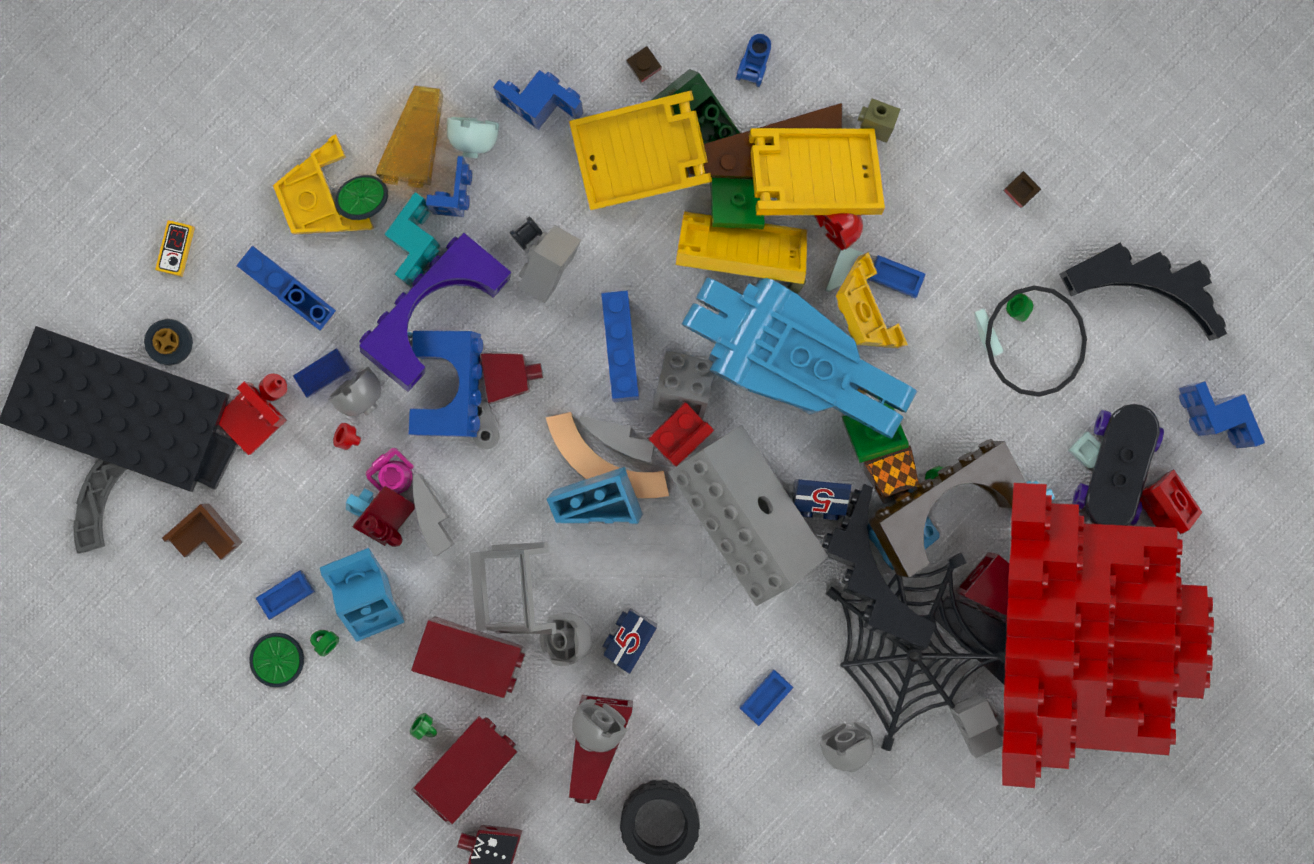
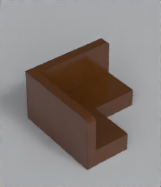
M200 504L162 537L164 542H171L183 557H188L200 545L206 542L220 560L225 559L243 543L210 504Z

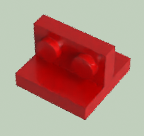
M684 402L647 439L661 452L662 456L670 464L677 467L714 429Z
M1174 469L1165 473L1159 481L1145 487L1140 498L1143 508L1156 527L1177 528V532L1180 535L1189 531L1203 513Z

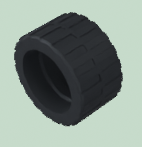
M652 780L639 785L636 790L630 793V796L623 805L620 831L622 833V841L627 847L626 849L636 860L645 864H676L684 860L694 849V845L699 838V814L694 799L691 798L685 788L683 789L675 782H668V780ZM663 799L671 801L681 809L684 815L685 826L683 833L671 844L664 846L651 845L642 840L636 831L635 819L639 809L645 803L652 800Z

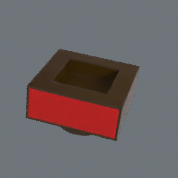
M648 46L626 60L627 65L640 83L662 69V66Z
M1023 171L1003 191L1022 208L1041 188Z

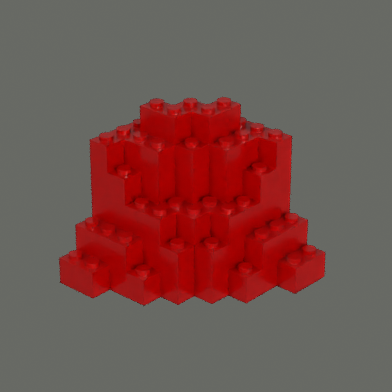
M1014 483L1008 577L1002 786L1035 788L1036 778H1041L1042 767L1069 769L1070 758L1075 759V748L1169 756L1170 745H1176V729H1171V723L1175 724L1176 710L1173 707H1177V697L1204 699L1205 688H1210V672L1207 671H1212L1213 656L1207 655V650L1211 651L1212 636L1208 633L1214 632V617H1209V613L1213 611V597H1208L1207 586L1181 584V577L1176 576V573H1180L1181 558H1178L1177 555H1182L1183 539H1178L1177 528L1084 524V516L1079 515V505L1052 503V495H1046L1047 484Z

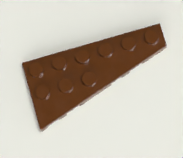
M842 103L760 128L842 129ZM750 131L704 144L708 161L703 163L705 174L710 173L711 177L753 178L750 152L752 145H755V143L749 142ZM693 166L688 167L689 177L695 176Z

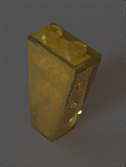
M414 85L376 169V175L383 179L382 182L391 185H398V181L408 182V186L414 188H423L424 185L431 186L443 102L441 89Z

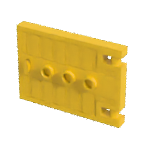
M692 91L569 121L590 210L712 182L711 174H705L703 163L708 161L697 112L690 109L689 101L694 100ZM679 104L681 114H674L673 105ZM693 166L694 177H689L687 167Z
M751 128L749 142L755 143V145H752L750 152L755 198H760L756 205V215L883 214L885 204L875 129Z
M684 211L675 265L804 284L807 258V229L766 223L763 229L712 227V215Z

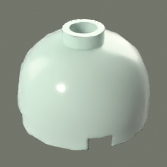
M467 117L447 118L448 140L455 149L463 152V157L478 158V153H486L495 145L499 132V123L485 120L484 124V121Z

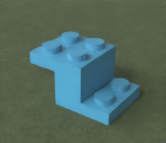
M369 548L320 567L321 576L332 590L336 614L356 642L405 623L403 614L393 600L388 576Z

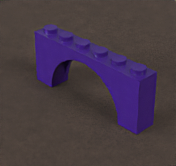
M465 233L459 238L455 236L446 246L448 250L442 256L437 255L429 264L430 269L425 275L419 274L412 283L413 288L407 294L403 292L394 303L396 306L391 312L385 311L377 321L379 325L372 332L370 330L365 332L359 340L361 343L359 345L360 353L407 392L423 377L426 369L412 351L407 334L410 318L418 304L429 294L450 286L476 288L494 298L510 280L511 271Z

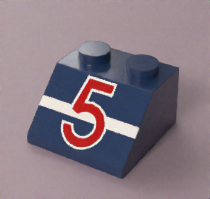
M796 479L794 480L792 502L802 517L813 518V513H822L823 519L839 520V515L846 516L852 484Z
M631 608L628 613L622 611L615 623L619 626L615 635L609 634L602 645L606 649L603 655L629 674L657 629V623Z

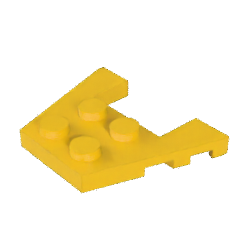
M336 134L327 139L328 141L323 146L315 149L310 154L311 156L300 165H296L273 185L290 231L294 235L374 229L370 218L351 220L340 215L337 211L335 201L321 169L326 165L346 158Z
M869 252L858 256L836 294L838 308L844 314L849 334L854 338L856 345L901 348L908 344L899 323L886 328L866 279L877 274Z

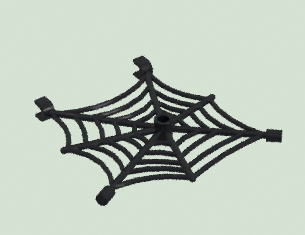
M961 552L949 558V563L942 568L929 573H915L911 576V578L931 577L947 570L941 584L923 588L906 587L903 585L902 576L897 575L895 572L894 577L887 586L891 588L897 580L898 590L895 595L897 597L900 595L901 602L907 607L932 605L928 615L920 616L935 624L934 615L939 606L942 619L949 633L969 653H956L945 643L936 625L934 633L941 645L950 653H942L933 645L931 640L929 646L936 653H922L921 650L911 646L909 648L899 641L881 635L875 657L867 659L874 632L869 630L863 659L858 660L864 634L862 619L864 611H860L851 603H864L867 601L864 599H844L841 596L842 593L832 586L826 593L835 602L838 600L842 604L847 622V649L844 661L841 662L840 666L858 684L881 719L888 733L884 736L881 746L886 751L892 750L895 740L893 735L916 716L946 705L953 709L955 704L952 700L957 690L973 672L996 661L1005 663L1006 648L995 654L984 646L969 630L957 607L952 573L955 568L967 563ZM947 584H949L952 606L959 623L967 635L987 653L975 652L965 645L952 630L945 615L942 600ZM939 589L935 600L925 602L906 600L905 591L925 592ZM848 609L858 616L859 621L858 646L853 661H848L852 647V628ZM886 637L893 642L890 656L880 657ZM897 646L905 651L906 654L895 655ZM912 652L919 653L917 659H912L909 655ZM922 658H928V659H934V660H932V661L926 666V665L923 663ZM940 659H946L938 667L934 675H932L929 671L931 667ZM953 659H963L950 670L940 685L936 678L943 667ZM971 659H988L966 672L957 682L950 696L947 695L944 688L950 677L960 666ZM908 660L909 665L905 678L900 668L893 661ZM887 662L897 672L903 683L901 691H899L893 680L878 663ZM873 664L887 679L898 696L895 711H893L876 681L862 665ZM918 664L921 670L913 672L914 665ZM858 666L877 690L892 717L890 728L871 694L849 667ZM924 673L930 680L908 688L910 679L916 675ZM932 684L936 688L935 691L924 693L910 700L902 707L907 693ZM940 694L945 700L944 702L932 704L916 711L896 727L899 715L913 703Z

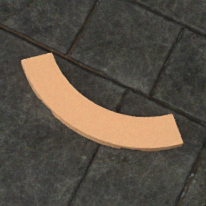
M571 412L546 417L549 431L559 451L568 463L584 478L589 479L619 469V467L610 464L598 456L586 444L577 430ZM626 470L637 498L669 496L664 471L634 472Z

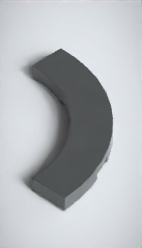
M98 459L86 476L77 498V509L73 526L77 554L105 547L102 527L105 505L113 486L127 470L126 468Z

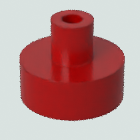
M271 373L260 381L259 391L265 399L277 401L286 394L287 383L279 374Z
M341 423L338 426L333 438L334 446L343 450H348L352 445L358 446L361 441V437L356 435L355 426L347 423Z

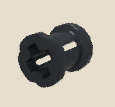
M530 216L526 219L527 222L516 231L512 230L509 232L523 250L527 248L526 245L537 236L541 237L543 234Z

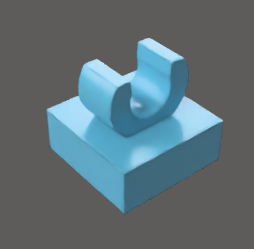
M364 488L359 498L350 494L346 501V510L360 517L372 502L374 493Z

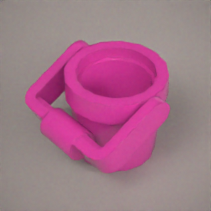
M391 448L387 453L379 456L365 474L367 479L379 491L386 485L398 494H401L412 485V469L414 465L397 448ZM397 455L403 462L390 461V459ZM377 471H379V483L372 477Z

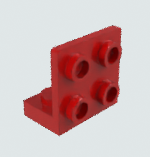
M244 381L237 387L240 394L225 407L219 425L248 455H252L287 419L269 400L261 395L260 391L252 383Z

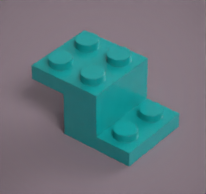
M416 192L384 234L392 243L409 254L394 275L410 287L419 274L425 275L424 268L440 254L438 249L441 246L434 237L418 227L419 223L423 225L426 222L430 212L426 206V200Z

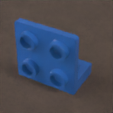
M458 156L454 196L450 197V193L440 191L435 192L434 195H427L426 206L433 215L464 217V210H469L470 195H467V185L472 183V170H470V166L463 156Z

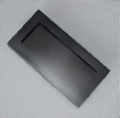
M217 432L215 433L197 482L212 489H217L238 447L234 440Z

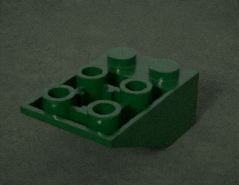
M687 70L651 99L655 100L692 91L694 100L689 101L690 109L697 112L704 144L740 134L701 74L694 70ZM679 104L673 105L674 114H681Z

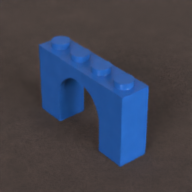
M628 290L601 293L613 402L639 400Z
M413 331L412 351L415 356L421 359H446L451 362L459 376V388L452 402L443 408L410 409L408 435L477 437V432L480 429L478 406L481 403V392L479 390V379L482 377L480 353L483 351L481 334L473 331Z

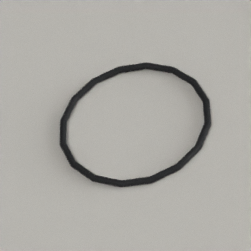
M1033 285L1014 290L998 303L988 321L985 344L990 365L1004 384L1019 394L1041 397L1059 392L1075 379L1085 360L1087 336L1083 318L1071 300L1055 289ZM1033 290L1052 293L1064 301L1077 318L1082 336L1080 359L1071 376L1056 388L1041 392L1024 390L1008 381L995 364L990 344L993 322L1002 306L1017 294Z

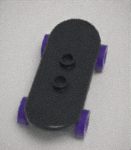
M1139 404L1124 405L1112 415L1109 411L1101 410L1097 416L1094 434L1102 436L1103 439L1089 485L1080 483L1075 490L1072 504L1079 505V510H1082L1085 506L1086 513L1094 524L1134 526L1139 520L1142 511L1140 498L1153 454L1159 449L1164 435V429L1159 427L1156 415L1149 408Z

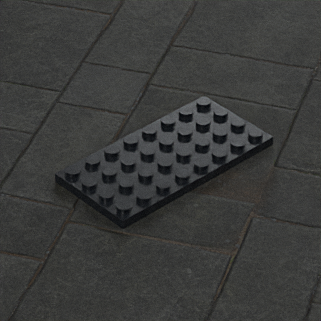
M35 326L0 415V424L193 492L230 395Z

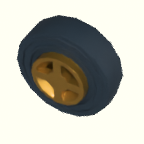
M163 319L149 327L145 334L144 344L145 350L151 359L159 364L170 366L179 364L188 357L192 350L193 340L190 331L184 324L177 320Z

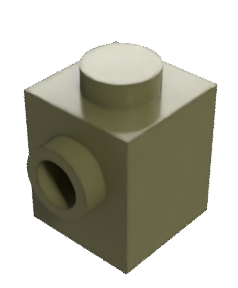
M871 98L868 107L863 106L857 121L862 123L859 129H875L876 139L887 143L894 130L901 109Z

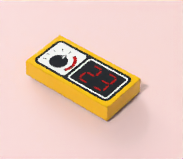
M167 220L155 268L156 271L183 277L195 230L194 226Z

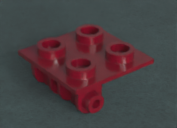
M385 485L352 527L384 546L387 543L391 547L400 546L403 539L398 529L414 511L415 504Z

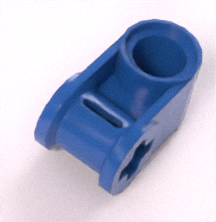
M756 34L751 37L735 80L743 79L756 83V87L761 86L771 51V41L768 36ZM756 43H762L766 47V51L756 53L752 46Z

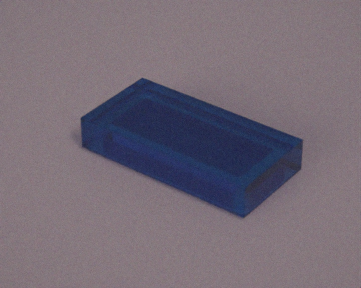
M336 348L294 374L293 377L306 398H309L352 370L339 349Z

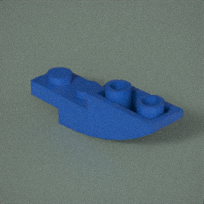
M253 245L236 265L318 330H321L336 312L333 307Z

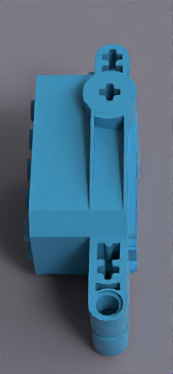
M706 278L695 299L719 314L717 315L693 303L682 325L715 344L708 359L713 362L710 368L711 372L746 391L795 406L809 415L834 408L888 438H893L903 416L883 404L885 403L906 413L917 393L916 389L861 360L855 340L798 294L769 278H759L755 286L748 284L742 295L714 279ZM857 389H860L861 391H863V392H865V393H867V394L873 396L874 398L878 399L879 401L877 402V401L873 400L872 398H870V397H868V396L862 394L861 392L857 391Z

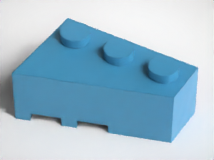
M625 467L555 489L547 498L556 523L629 522V524H638L643 515Z

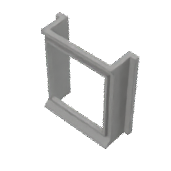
M549 542L492 545V551L470 553L476 631L491 630L499 631V633L557 634L556 623L535 622L529 555L549 553ZM519 557L524 622L490 624L484 559Z

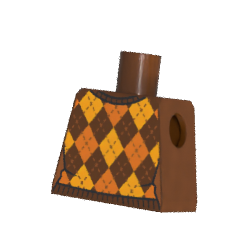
M911 446L863 463L865 475L884 504L896 501L899 496L905 493H912L918 489L919 480Z

